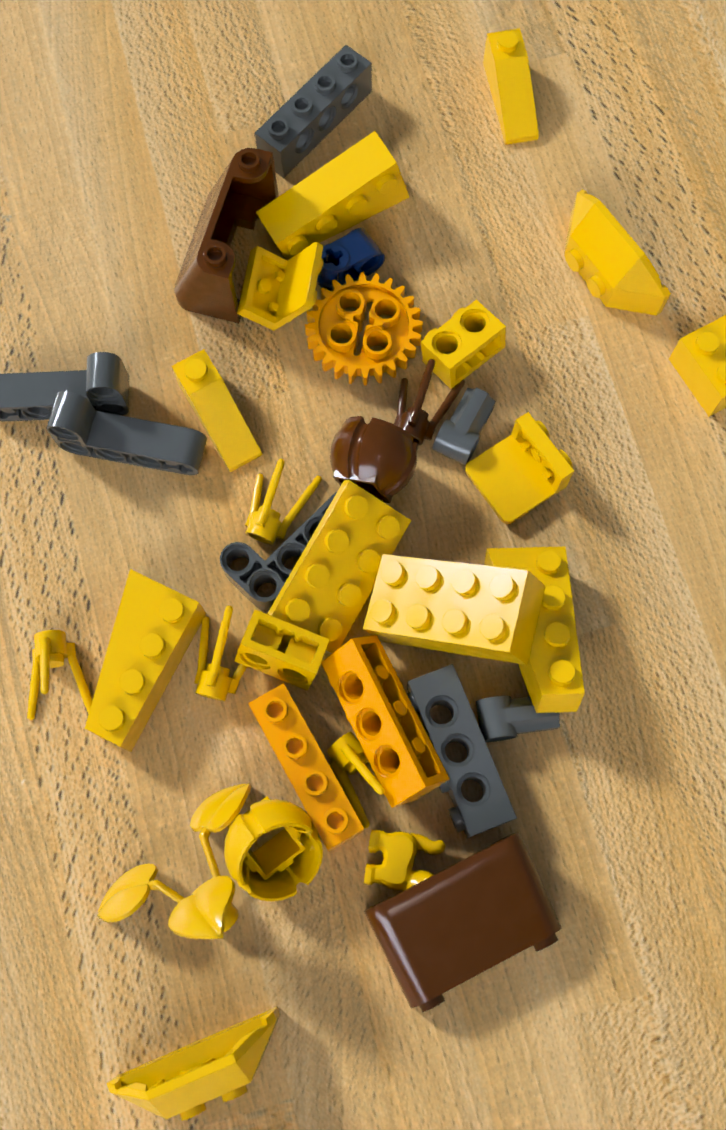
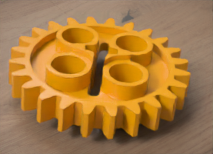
M361 272L359 281L354 282L352 277L347 274L346 284L341 285L335 279L332 280V292L325 288L320 289L322 300L316 299L312 307L313 310L307 311L308 324H305L306 336H309L307 338L308 349H314L312 351L314 361L323 360L322 370L324 372L334 367V377L336 380L345 373L348 374L349 384L352 385L356 376L362 378L364 386H367L369 376H374L380 384L382 383V375L385 372L392 378L396 377V365L405 370L408 368L407 357L415 359L417 350L415 346L421 345L422 335L419 333L422 332L423 321L419 320L420 308L414 307V296L404 298L405 287L403 285L393 290L392 278L381 284L379 283L378 273L373 276L371 281H366L364 272ZM368 302H373L369 312V325L365 327L362 350L360 355L356 356L354 354L359 344V332L363 329L366 306ZM347 307L357 308V310L352 312L345 311L344 309ZM389 314L393 317L389 319H382L379 317V315ZM339 338L349 339V341L344 344L335 342V340ZM374 345L383 346L385 349L381 351H373L370 349V347Z

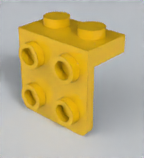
M314 242L288 261L258 245L253 248L249 255L237 314L274 331L287 322H291L305 311L310 310L317 299L315 288L324 262L323 258H321L323 245Z
M529 412L515 420L510 436L469 461L465 467L466 475L504 524L513 523L565 489L574 473L570 457L562 449L558 450L550 440V434L546 426L539 420L535 421Z

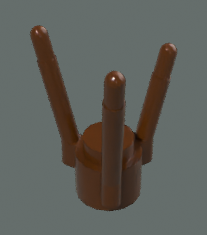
M434 359L428 360L414 405L409 407L407 412H405L408 380L406 378L401 380L397 416L394 425L404 429L414 437L412 444L415 442L418 445H422L424 439H432L435 428L465 385V380L463 379L454 386L429 422V414L421 408L435 366Z

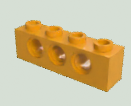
M377 635L352 638L321 662L328 680L345 711L346 718L351 723L364 750L363 753L368 759L379 783L385 790L384 795L391 808L415 801L450 779Z
M283 683L249 702L248 704L311 818L313 825L317 828L326 849L330 852L363 833L365 829L285 684Z

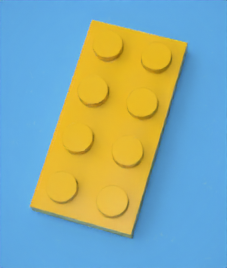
M344 480L267 614L330 639L326 651L331 654L334 653L342 645L374 588L382 554H393L411 520L352 481Z

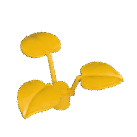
M238 784L219 790L205 799L191 818L190 827L193 831H201L199 839L213 878L207 880L194 890L192 895L185 898L161 881L154 880L158 873V868L154 864L136 866L125 872L113 883L101 902L97 917L108 923L123 920L131 916L144 904L150 891L158 890L178 903L168 920V926L173 933L193 939H222L224 932L229 930L237 921L239 912L232 904L235 894V883L231 877L220 875L209 843V836L211 832L222 831L236 818L251 791V784Z

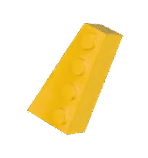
M374 131L265 205L256 214L287 260L312 243H321L410 198L396 160L377 132Z

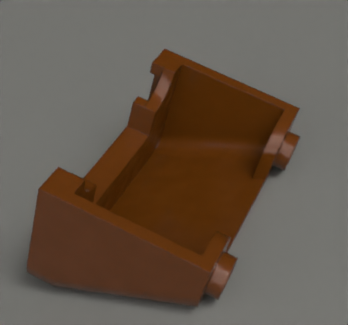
M256 148L240 150L234 155L208 194L175 284V295L178 304L183 309L240 323L242 316L237 314L240 300L236 297L232 280L236 259L230 245L237 226L254 230L255 222L259 219L256 212L279 197L273 152Z
M519 832L502 838L490 847L476 852L468 858L395 894L394 897L381 901L364 911L410 1008L419 1006L422 1012L428 1011L444 1002L443 993L523 950L533 946L535 951H540L559 940L555 933L562 929Z

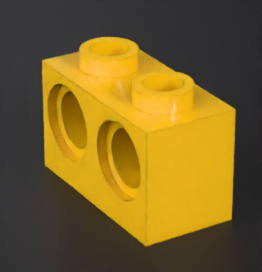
M476 299L466 308L458 309L451 319L442 326L430 330L421 341L422 361L427 366L428 360L434 359L433 373L452 389L505 348L506 326Z
M255 609L234 661L308 690L317 675L330 639Z

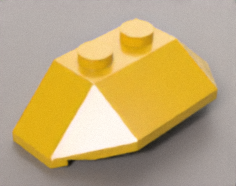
M584 189L577 192L571 212L564 252L570 269L580 274L587 283L590 293L595 298H599L606 307L655 316L660 314L671 293L664 284H661L659 274L647 255L598 198L588 194Z
M274 1007L115 1076L107 1082L109 1092L164 1119H169L179 1114L181 1121L204 1112L207 1109L205 1102L221 1096L223 1103L242 1096L248 1092L246 1084L251 1083L256 1075L280 1017L278 1007Z

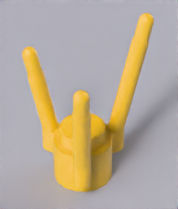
M282 458L277 461L263 505L260 507L264 476L260 473L256 476L250 513L245 523L247 527L245 534L247 536L271 545L274 544L276 537L284 539L288 527L322 481L321 476H316L282 522L279 521L281 514L271 509L285 465V460Z
M230 605L225 608L211 664H207L210 619L207 616L202 619L198 668L194 684H197L195 694L224 702L228 693L236 694L239 681L248 667L239 663L230 678V669L220 666L233 613V607Z
M45 630L34 635L35 649L32 650L33 666L27 718L29 720L35 718L39 684L41 693L47 694L49 692L50 668L63 666L65 658H68L89 715L93 700L76 657L75 643H67L66 633L61 630Z
M348 732L334 742L327 750V753L334 760L330 764L331 769L338 776L363 827L368 828L370 823L345 771L347 770L350 775L358 771L379 795L384 794L385 790L365 765L368 759L363 753L364 750L359 740L352 732Z

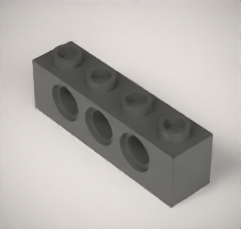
M345 45L254 133L257 149L273 152L275 172L285 178L372 92V63Z
M451 664L409 680L407 695L450 778L438 787L441 793L449 792L454 807L448 809L457 833L464 831L466 837L469 838L516 819L517 817L454 665ZM436 705L446 706L452 714V720L446 724H438L432 720L430 709ZM451 742L461 743L467 751L466 760L460 763L450 761L445 753L446 745ZM474 780L481 785L483 793L479 801L470 802L462 796L461 785L464 781Z

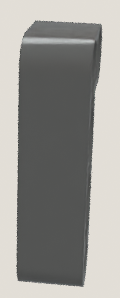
M95 352L87 357V370L0 374V421L49 420L56 395L61 391L76 393L87 398L94 409L99 412L121 416L129 412V374L121 358L113 353Z
M67 391L57 393L46 428L56 444L67 452L184 475H197L199 473L207 442L205 434L191 428L96 411L87 398Z
M336 493L266 560H263L245 543H230L223 549L220 555V564L226 577L257 608L262 611L270 610L292 571L284 567L285 562L291 557L301 556ZM237 558L249 560L247 567L240 571H234L230 569V566ZM265 583H272L277 586L274 594L269 597L257 595L258 588Z

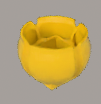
M266 796L261 801L250 805V809L244 814L239 813L234 821L227 826L228 832L224 845L226 867L232 878L250 896L269 902L290 898L297 894L298 883L301 882L309 885L318 873L323 857L322 843L317 828H315L311 818L301 807L286 800H270ZM279 827L285 828L254 853L251 851L250 847L263 834Z

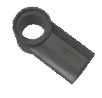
M467 388L451 419L445 420L441 426L432 450L466 466L481 437L479 434L495 406L496 401L489 396V393L479 388Z
M494 696L475 702L479 727L485 742L504 741L518 737L517 734L554 730L560 727V713H536L530 696L511 699V696Z

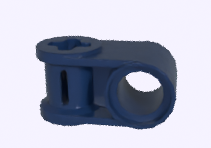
M354 229L346 236L323 246L321 258H323L324 262L317 278L318 285L321 288L333 291L332 280H337V277L338 282L344 285L346 284L347 274L352 277L353 281L359 279L361 272L368 276L382 266L385 255L366 229Z

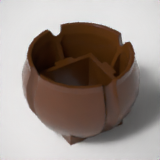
M362 416L350 417L345 420L342 428L336 433L331 445L330 462L334 473L333 478L340 486L344 480H350L382 502L391 503L393 495L401 491L414 475L417 466L418 443L414 442L412 444L414 437L390 422L372 417L370 423L366 424Z

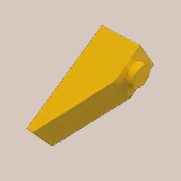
M516 28L487 33L483 65L504 143L509 145L538 140L539 132L529 60L521 30Z
M205 349L172 365L171 367L179 387L228 470L232 472L262 456L258 444Z

